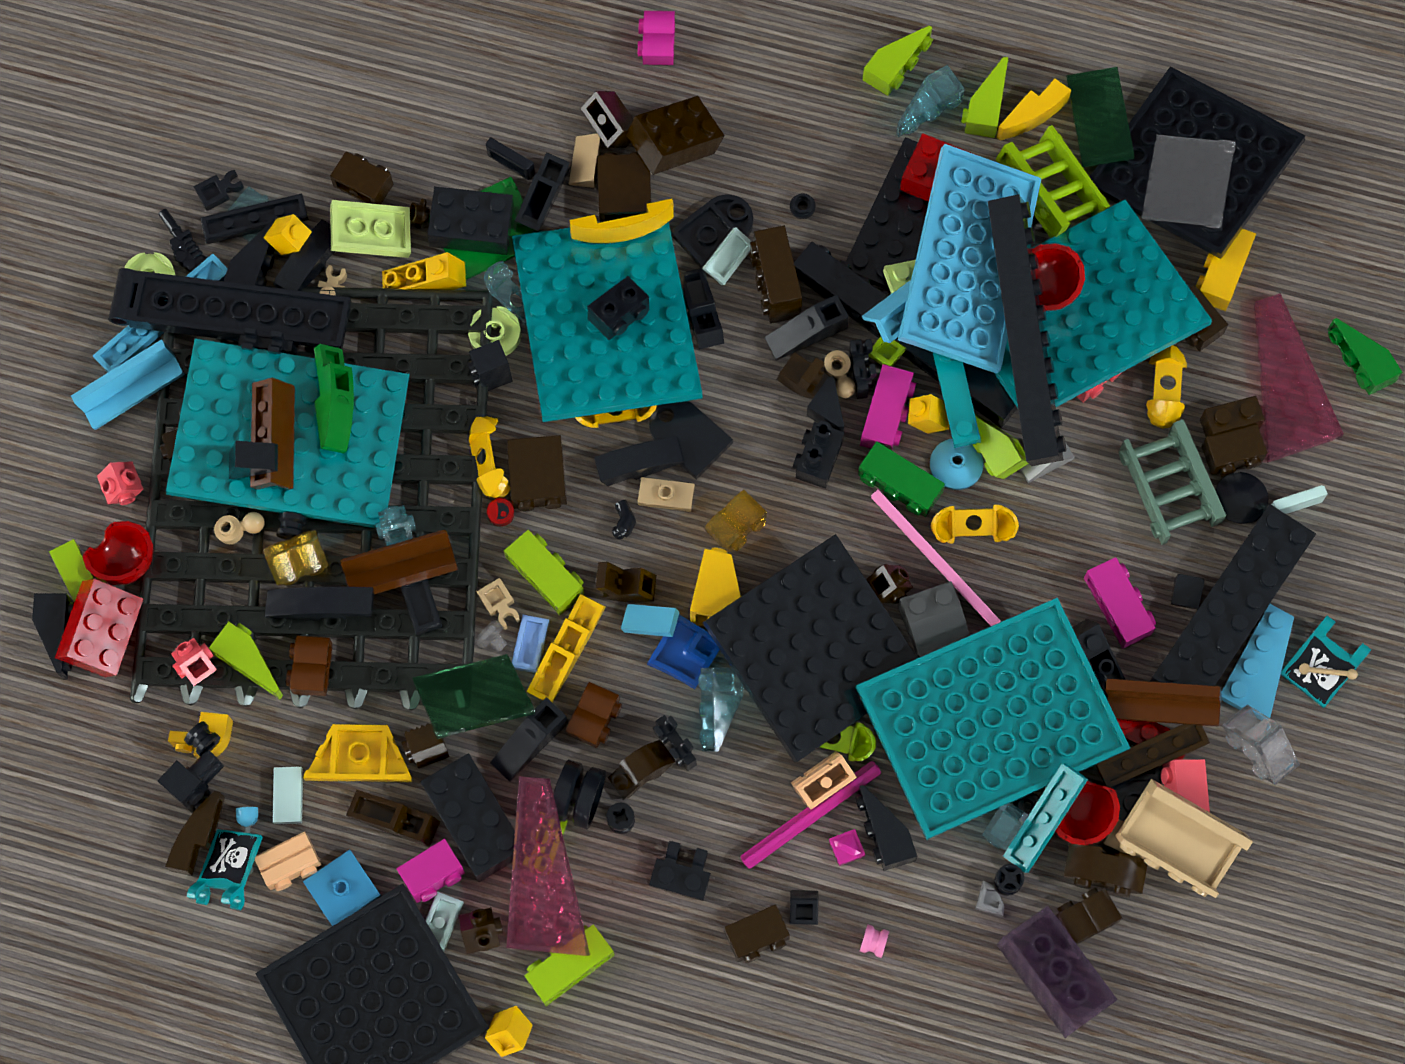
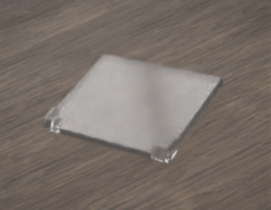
M1157 135L1142 219L1220 228L1223 221V211L1236 143L1230 140L1216 141Z

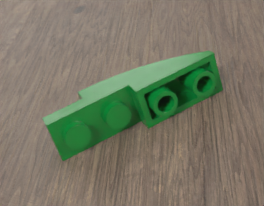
M319 344L314 348L320 397L314 402L321 449L344 454L348 448L353 419L354 385L352 367L345 366L342 349Z

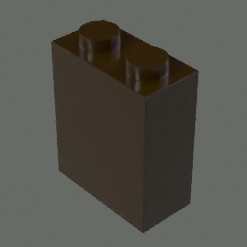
M638 152L626 155L606 153L597 156L600 223L647 213V204L651 203V172Z
M561 435L507 440L513 508L526 512L534 510V507L545 506L547 509H557L561 505H566L567 496Z

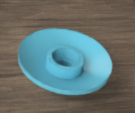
M948 439L941 442L933 450L930 457V470L934 477L945 483L944 487L952 490H962L971 487L979 480L983 471V457L975 450L972 444L954 448L953 440ZM959 457L962 463L955 464L952 459Z

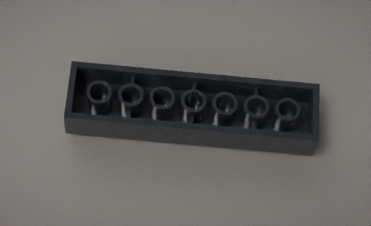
M1269 504L1149 682L1215 686L1316 533Z

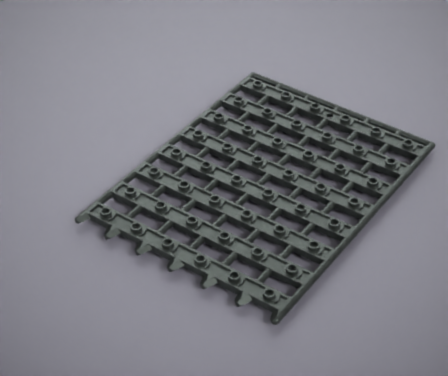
M323 287L303 288L302 291L320 293V291H329L330 295V291H335L336 296L377 299V304L351 303L346 328L347 332H375L374 353L343 352L344 363L410 374L408 382L425 383L423 404H405L400 431L421 433L420 455L397 454L392 483H418L417 506L388 505L385 529L306 517V524L302 528L303 532H307L306 555L262 554L264 531L277 532V529L280 528V513L209 501L159 500L161 478H169L171 462L169 459L164 460L160 450V445L164 444L161 434L166 432V427H178L183 399H169L170 384L158 391L146 531L149 532L154 552L149 569L141 576L139 597L143 598V602L137 616L130 701L132 703H140L143 700L148 686L180 687L184 703L190 706L198 701L203 688H235L238 703L244 707L249 706L253 702L257 690L263 688L220 659L211 658L210 661L217 670L193 686L187 676L181 679L172 665L176 663L173 657H145L147 633L190 634V640L195 638L197 643L201 645V634L219 635L229 621L235 626L240 623L252 632L250 636L254 642L256 641V636L354 638L353 662L331 661L327 691H345L347 703L352 709H359L363 705L368 691L399 692L403 707L409 711L414 710L418 706L422 693H454L458 708L461 711H468L471 708L482 490L476 481L479 475L475 456L431 455L432 433L470 434V427L475 418L487 416L488 387H481L480 383L477 387V405L434 404L435 383L474 384L467 362L471 361L470 355L437 354L438 333L468 334L469 332H481L480 346L491 343L486 337V332L491 337V325H488L486 328V323L492 321L493 294L491 291L333 287L334 290H321ZM388 299L430 300L429 305L387 303ZM440 300L482 301V306L440 305ZM481 310V316L470 326L473 315ZM164 332L163 341L176 356L184 372L182 377L187 378L193 349H173L175 333ZM385 333H428L426 354L384 353ZM216 338V342H220V343H226V342H227V340H225V339H217V338ZM297 351L296 354L298 356L315 358L314 352ZM484 449L477 456V461L481 464L484 463ZM429 484L472 485L471 507L428 506ZM257 512L264 518L263 529L259 533L253 534L252 554L208 553L210 530H214L216 522L221 517L230 515L242 521L246 514ZM231 525L225 526L224 530H230ZM156 530H199L198 553L155 552ZM447 530L449 536H469L468 559L455 558L458 570L427 579L430 587L466 588L465 611H438L443 627L420 635L415 633L408 610L373 609L372 617L346 616V619L321 618L320 620L266 618V607L258 606L260 583L303 584V587H314V584L347 585L340 560L351 556L317 555L318 533H361L360 554L371 551L372 534L415 535L416 538L437 531ZM152 581L195 582L193 605L150 604ZM206 582L249 583L248 605H204ZM365 638L409 639L407 663L364 662ZM420 639L463 640L462 664L418 663ZM265 660L279 688L290 690V686H286V675L288 670H292L293 660ZM290 690L293 704L298 708L305 707L311 695L293 694Z

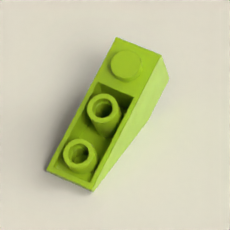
M932 27L922 28L878 49L864 67L863 81L887 96L893 89L897 90L903 83V75L906 71H912L919 60L918 55L922 51L926 52L932 44Z
M975 413L981 442L972 445L979 454L982 453L986 460L984 466L991 476L1005 479L1029 464L1026 462L1025 451L1018 439Z

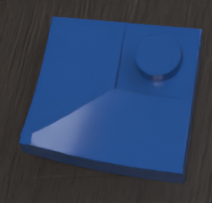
M679 614L673 637L663 636L647 665L674 677L695 690L720 649L709 632Z

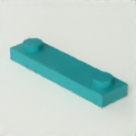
M933 352L954 448L980 443L981 438L963 362Z
M1062 763L1003 857L1021 868L1024 873H1029L1088 779L1068 764Z

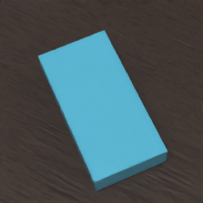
M628 604L621 630L624 633L673 637L680 612L676 608Z

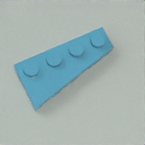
M1269 604L1221 691L1222 701L1266 725L1270 721L1294 616L1272 604Z

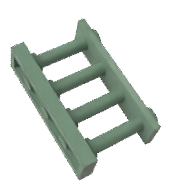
M1184 419L1173 423L1168 437L1134 449L1129 439L1123 441L1119 451L1121 463L1123 466L1127 465L1151 519L1150 528L1155 538H1159L1161 545L1167 544L1171 537L1169 532L1171 530L1201 519L1209 520L1211 527L1222 524L1226 517ZM1169 447L1177 448L1180 455L1178 461L1143 473L1138 458ZM1182 470L1188 473L1191 480L1189 485L1154 497L1148 484L1149 482ZM1190 495L1198 496L1201 502L1200 509L1166 521L1164 520L1159 506Z

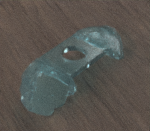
M499 261L490 266L485 272V285L489 293L527 327L523 301L521 307H515L510 302V295L512 294L518 295L522 300L521 289L510 280L513 272L508 269V265L504 264L503 261Z

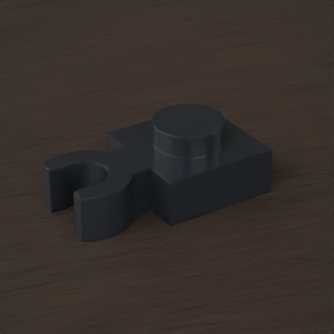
M235 170L227 172L222 180H219L218 176L215 175L193 186L206 211L230 200L227 193L239 192L244 188L241 181L235 184L231 183L233 179L238 177Z

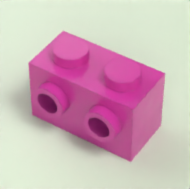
M445 839L396 868L417 903L421 900L423 902L429 901L437 895V890L446 885L447 887L455 885L462 879L461 876L465 874L463 867Z

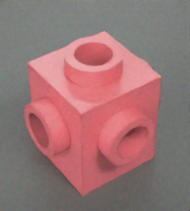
M132 461L109 463L97 475L101 490L108 504L120 503V505H128L134 502L135 497L143 490L141 480Z
M195 638L181 643L171 653L176 661L172 665L181 679L187 676L193 686L217 670L210 661L214 657L205 643L199 645Z

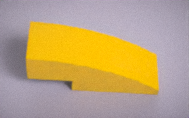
M1055 78L1040 96L1030 91L1000 124L996 138L1000 141L1012 138L1046 122L1069 101L1071 89Z

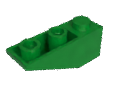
M1333 319L1327 329L1329 338L1334 345L1339 347L1342 352L1343 361L1348 367L1353 369L1358 385L1365 389L1368 395L1395 383L1403 372L1388 349L1341 320Z

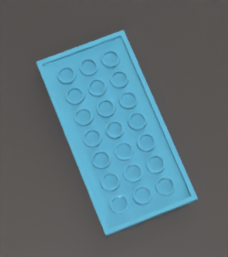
M947 144L941 147L898 336L899 341L996 374L1001 371L1008 336L988 201L1019 194L1024 202H1028L1030 206L1031 217L1027 218L1029 228L1032 226L1041 178Z

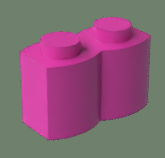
M644 10V18H639V34H643V41H638V57L643 58V65H674L675 11Z

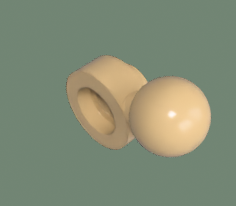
M832 351L825 357L824 371L828 376H834V379H837L835 385L838 396L849 398L856 391L855 382L847 377L851 366L850 358L843 351ZM840 363L842 368L836 370L832 367V364Z
M257 512L246 514L242 521H239L234 516H223L216 522L214 533L221 542L229 545L235 544L242 538L244 531L252 534L259 533L264 527V518ZM231 525L230 530L224 532L225 526Z

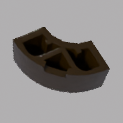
M1069 844L1063 876L1073 880L1074 885L1080 888L1089 889L1091 885L1113 890L1114 895L1130 897L1131 893H1143L1148 864L1144 862V859L1124 852L1108 853L1102 850V847Z

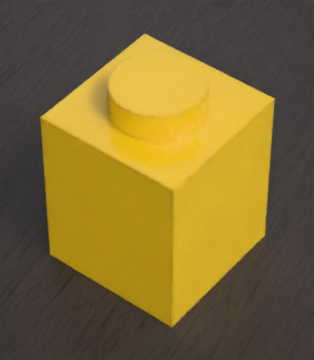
M292 214L277 218L263 238L281 255L298 252L312 231Z
M932 394L910 398L908 424L927 434L949 430L944 401Z

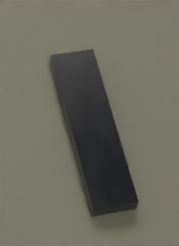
M302 193L200 218L207 244L260 232L272 220L292 214L301 222L309 220Z

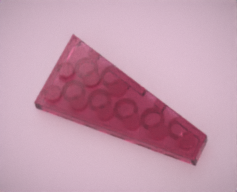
M1281 293L1256 301L1254 310L1256 334L1258 335L1259 344L1258 358L1261 368L1260 381L1263 414L1265 415V440H1267L1268 450L1267 463L1339 439L1344 433Z
M519 776L506 948L589 956L590 952L550 779Z

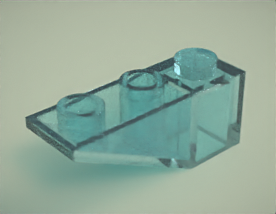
M948 65L924 79L898 122L896 132L898 137L905 133L907 135L913 133L922 123L935 120L941 112L948 108L954 109L962 102L965 88Z
M701 668L698 683L701 689L699 714L701 716L702 730L699 734V740L702 745V751L718 752L743 697V684L732 668Z

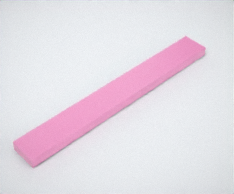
M879 490L871 495L874 502L949 582L952 581L953 586L990 626L1002 622Z

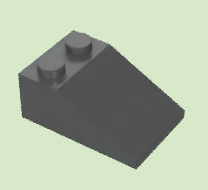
M952 581L899 600L898 609L917 658L970 636Z

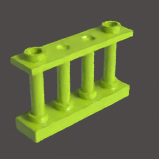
M1053 125L1048 126L1039 140L1040 143L1019 151L1014 143L1010 142L1003 146L995 159L997 163L1037 176L1041 180L1059 172L1066 178L1068 184L1050 192L1040 183L1034 215L1050 238L1064 233L1070 225L1069 221L1089 212L1094 216L1110 207L1104 195L1098 190ZM1047 152L1054 163L1033 171L1026 160ZM1075 192L1083 204L1062 212L1055 201Z

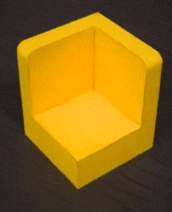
M517 1006L508 1008L494 1015L485 1039L501 1057L524 1049L532 1029V1023Z

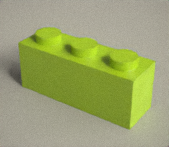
M527 530L504 550L505 557L549 605L561 615L577 601L580 594L584 595L582 586L584 582L574 571L570 574L565 569L564 565L566 563L556 552L551 554L545 548L547 543L538 533L533 535Z
M594 924L589 928L587 925L582 926L573 934V940L566 945L564 942H561L550 951V957L543 962L539 959L526 969L528 971L524 975L526 980L546 1007L615 956L614 951Z

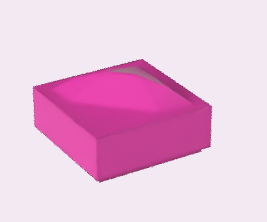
M855 829L829 838V843L839 866L865 857V852Z

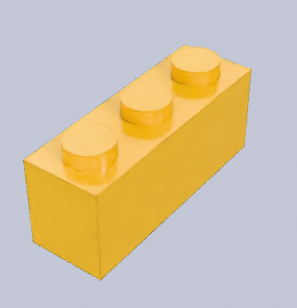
M1242 229L1221 259L1208 253L1203 266L1208 270L1205 276H1199L1196 287L1213 307L1226 311L1256 233Z

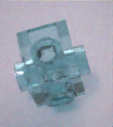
M404 505L399 507L391 506L384 511L378 512L380 523H376L375 526L379 540L385 538L386 546L413 539L411 531L417 529L413 514L407 515Z

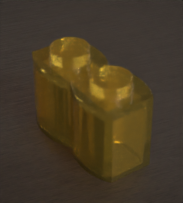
M742 490L705 525V529L727 553L733 549L738 551L747 542L746 536L752 531L757 533L767 523L765 520L767 511L745 490Z
M316 530L299 534L290 540L275 543L264 549L266 561L277 585L294 584L303 575H318L329 566Z

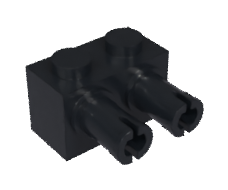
M826 421L814 422L811 430L806 429L801 443L805 445L803 453H797L792 467L796 469V479L826 489L843 444L845 432L832 428L830 423Z
M206 749L190 768L188 766L185 768L176 760L159 778L158 782L193 814L199 805L211 794L208 789V783L224 768V765L213 753Z

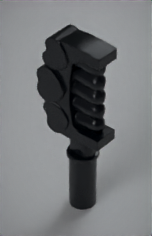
M163 209L158 215L169 229L170 234L174 236V238L170 239L169 243L175 260L179 266L184 267L190 273L206 260L208 256L202 255L203 252L199 250V246L196 245L195 241H192L193 238L190 230L188 229L183 232L169 211Z

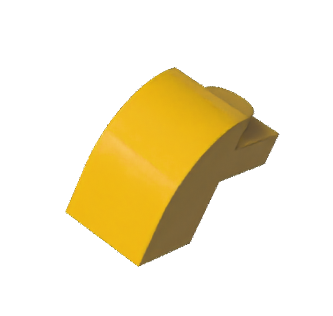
M201 712L199 723L205 721L209 725V730L212 733L216 732L221 737L218 744L211 751L217 757L229 744L233 720L227 714ZM169 732L168 742L175 747V751L192 753V749H194V756L197 759L200 757L196 753V748L193 745L189 746L184 741L188 732Z

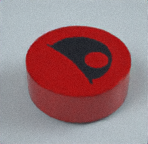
M497 498L490 502L487 507V515L493 525L503 527L512 522L515 513L510 501L504 498Z

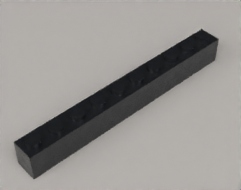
M1019 194L988 201L1026 462L1031 466L1063 461V452H1066V442L1064 436H1060L1059 426L1062 425V416L1060 409H1056L1055 399H1058V389L1056 383H1052L1051 373H1054V363L1052 357H1048L1047 347L1051 345L1048 331H1044L1043 321H1046L1047 317L1045 307L1040 305L1039 295L1043 294L1040 279H1036L1035 269H1039L1036 253H1032L1031 244L1035 243V237L1032 227L1028 228L1027 218L1031 217L1030 206L1028 202H1024Z
M811 242L794 262L797 278L825 299L838 295L848 316L880 338L881 335L876 323L863 320L862 315L890 294L883 290L879 291L867 277L857 275L845 261L835 259L831 256V252L823 245L818 246ZM897 337L895 341L905 348L902 356L939 382L933 352L899 341ZM963 362L973 408L1002 428L1018 409L993 372Z

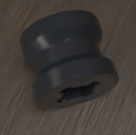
M292 512L280 513L279 521L281 525L277 529L276 536L288 541H302L304 539L302 528L306 524L307 518Z
M202 721L187 733L184 741L189 746L193 745L196 748V753L201 756L206 749L211 752L221 737L216 732L212 733L209 730V725Z
M622 802L615 803L608 809L606 815L607 822L613 832L625 834L631 831L635 824L633 809L628 804Z
M1005 864L995 875L994 883L996 889L1001 894L1007 896L1014 895L1024 883V873L1017 865Z

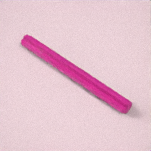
M874 761L868 762L854 773L857 777L813 809L810 810L806 807L740 856L744 865L748 869L753 868L859 790V786H865L881 774L878 765Z

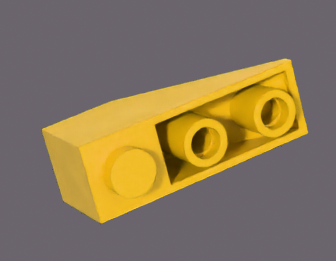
M446 252L382 271V287L403 290H455L466 287L465 262Z

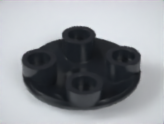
M1231 473L1222 478L1216 486L1215 491L1225 511V518L1231 522L1238 524L1254 523L1267 509L1269 500L1267 489L1257 477L1249 473Z

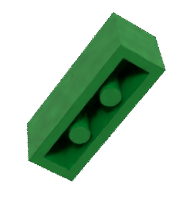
M877 441L859 466L858 476H860L864 484L881 489L888 499L902 502L906 505L908 511L917 516L921 514L927 517L944 490V482Z

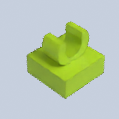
M880 337L873 345V350L868 356L881 366L884 364L893 367L905 352V348L895 340L891 343L883 342L882 337Z

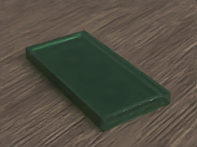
M1118 67L1066 75L1067 86L1071 89L1070 103L1082 167L1134 159Z

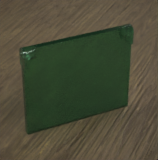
M508 654L413 677V683L437 739L535 714L533 704L527 696Z

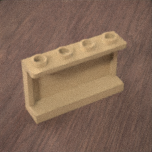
M1153 779L1150 780L1116 834L1117 839L1121 843L1120 848L1132 856H1135L1136 853L1145 857L1144 862L1157 870L1161 866L1169 871L1168 876L1175 881L1183 883L1185 880L1193 885L1191 888L1204 897L1209 894L1215 898L1219 894L1216 890L1217 886L1240 850L1243 848L1247 851L1253 843L1245 832Z

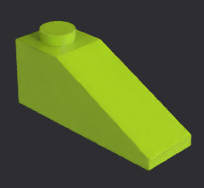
M1003 57L971 97L969 108H963L961 123L966 124L965 134L995 138L1008 57Z
M228 621L209 647L210 651L214 656L280 700L283 694L256 643L250 636L252 632L240 623L235 626Z

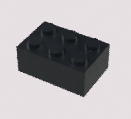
M434 186L428 228L429 247L508 255L514 207L513 195Z

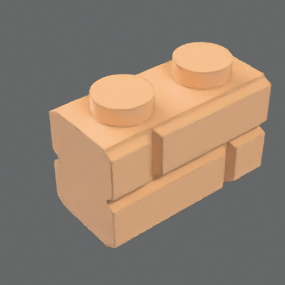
M835 751L805 772L803 777L799 776L791 784L804 804L811 810L857 777L843 756Z
M306 832L296 835L255 857V862L266 886L270 890L276 889V891L288 888L292 885L291 880L299 876L302 879L310 877L318 872L317 867L322 866Z

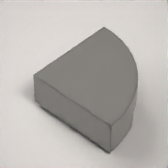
M983 881L975 910L1003 917L1004 904L1000 894L991 884Z

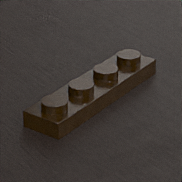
M1181 724L1096 764V767L1104 785L1111 788L1208 745L1210 742L1202 725Z

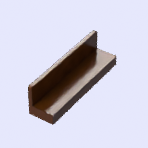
M273 377L252 383L251 442L275 443L278 445V471L250 476V487L259 490L276 485L290 490L293 489L295 387Z
M447 530L437 531L340 560L348 587H373L374 594L458 570Z
M1119 679L1106 680L1107 700L1116 719L1219 726L1222 696L1220 686Z

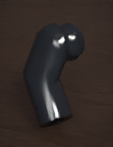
M621 500L614 505L620 519L617 526L613 527L612 534L618 540L628 537L636 524L635 516L627 500Z

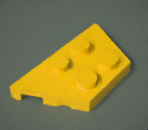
M332 724L326 735L325 742L320 745L315 754L314 761L304 773L305 781L412 782L411 774L388 725Z

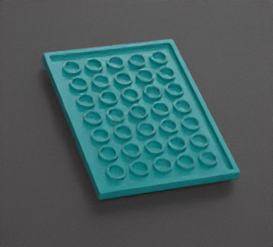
M1126 200L1071 227L1059 236H1054L1041 243L1042 245L1057 243L1069 246L1079 255L1085 270V282L1080 295L1072 304L1061 310L1046 311L1047 320L1043 321L1044 331H1048L1051 344L1050 347H1047L1048 357H1052L1054 363V373H1051L1052 383H1056L1058 389V399H1055L1056 407L1211 325L1212 319ZM1007 339L1001 371L994 374L1018 408L1009 342Z
M669 222L647 235L616 243H588L574 240L571 238L570 228L512 236L543 422L703 399ZM629 276L649 296V311L643 319L636 320L630 324L623 334L616 335L608 340L588 320L587 306Z
M195 338L166 495L278 513L292 512L309 518L385 529L410 374L344 363L345 366L352 367L354 407L348 448L343 454L321 449L314 402L320 397L315 358L286 353L273 354L269 353L268 350L254 348V351L243 350L238 345ZM272 377L292 384L295 387L293 489L290 490L276 485L259 490L251 488L250 476L233 480L229 479V452L235 441L251 442L252 383Z
M1058 597L856 685L858 694L926 840L1047 787L1062 763H1066L1076 771L1081 772L1130 749Z

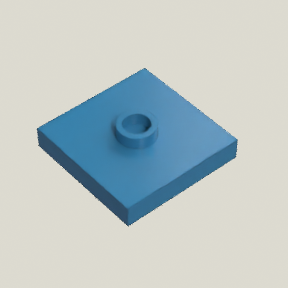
M348 850L303 881L332 926L381 897L351 850Z

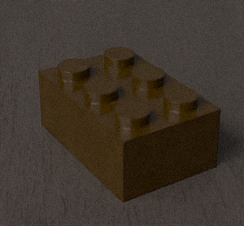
M699 96L636 115L626 133L652 175L715 154L725 136Z
M785 225L754 231V240L750 242L751 252H749L752 268L755 267L756 270L755 282L757 291H761L763 315H768L770 324L791 320L801 314L802 295Z

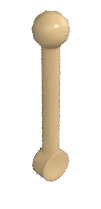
M1306 663L1299 666V672L1302 675L1311 672L1347 676L1351 680L1356 679L1358 676V672L1355 669L1343 671L1310 667Z

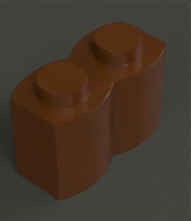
M296 636L295 643L290 645L289 657L290 660H293L292 670L287 671L286 686H290L293 694L326 696L332 657V641L326 637Z
M589 682L568 724L566 734L595 748H598L600 742L605 744L611 731L608 728V724L612 718L616 719L622 708V704L619 703L620 696Z

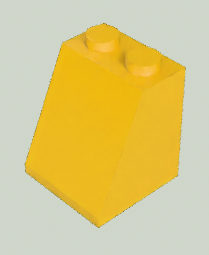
M716 547L711 548V550L704 549L690 608V621L706 629L702 622L741 597L732 554H727L726 550Z

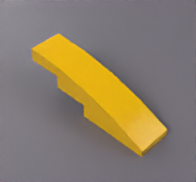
M583 594L579 595L569 617L565 619L554 642L550 644L526 692L541 700L547 697L553 703L580 657L606 606Z

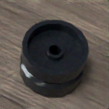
M568 759L555 786L549 817L564 823L570 817L573 810L572 820L574 826L588 830L593 822L601 799L606 771L591 767L583 778L584 769L582 763Z

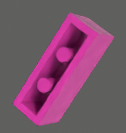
M882 365L862 432L860 446L872 449L876 441L890 450L893 449V446H899L903 432L898 430L900 421L906 422L909 407L905 406L907 397L913 398L917 384L912 382L913 372Z
M1115 557L1087 570L1084 580L1120 646L1124 649L1151 636L1155 630L1154 625H1156V621L1149 610L1146 611L1142 605L1143 598L1136 586L1132 587L1128 579L1130 575L1126 566L1123 563L1120 564Z

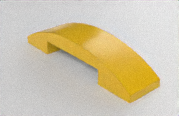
M667 199L648 203L647 213L597 223L595 215L569 220L571 238L588 243H616L647 235L659 229L674 217L673 200Z

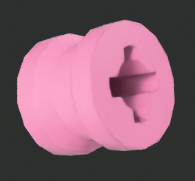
M867 924L860 952L867 953L869 951L874 953L876 957L882 958L889 931L885 929L882 931L875 930L872 925Z

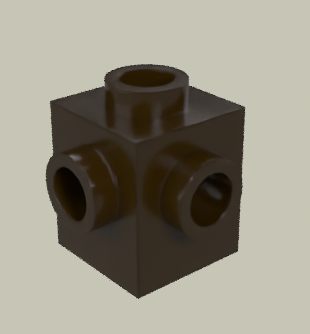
M883 564L876 568L874 573L866 579L881 603L898 604L899 600L907 597L906 593L914 588L909 581L908 572L900 565Z
M492 907L476 909L470 913L458 915L461 935L467 954L488 951L500 946L499 934H503L500 917L494 918Z

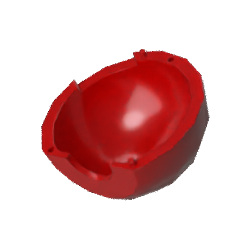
M1057 243L1040 244L1032 248V253H1036L1039 269H1035L1036 279H1040L1043 294L1039 295L1040 305H1044L1045 311L1061 310L1072 304L1080 295L1085 282L1084 265L1079 255L1069 246Z
M130 521L113 522L104 530L105 536L102 543L96 548L89 547L84 552L83 561L86 569L99 581L116 586L131 584L137 581L149 569L154 552L153 543L149 532L141 525Z
M1087 781L1055 832L1059 837L1071 844L1089 845L1103 840L1113 831L1119 819L1120 804L1116 791L1112 788Z

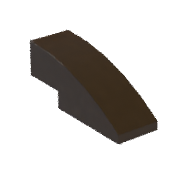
M356 790L346 814L349 818L427 847L431 846L440 821L430 814L360 790Z
M214 791L193 812L179 832L165 866L171 872L193 876L199 850L209 851L225 800L221 792Z

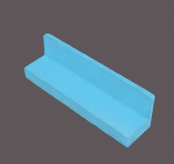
M911 280L862 315L863 320L876 323L883 342L891 343L899 336Z
M161 339L74 393L71 397L74 404L85 413L91 427L96 430L182 377L184 372L173 351Z

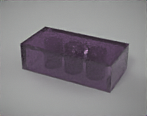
M1048 906L1005 935L996 944L1064 1038L1070 1036L1117 1001L1115 995Z

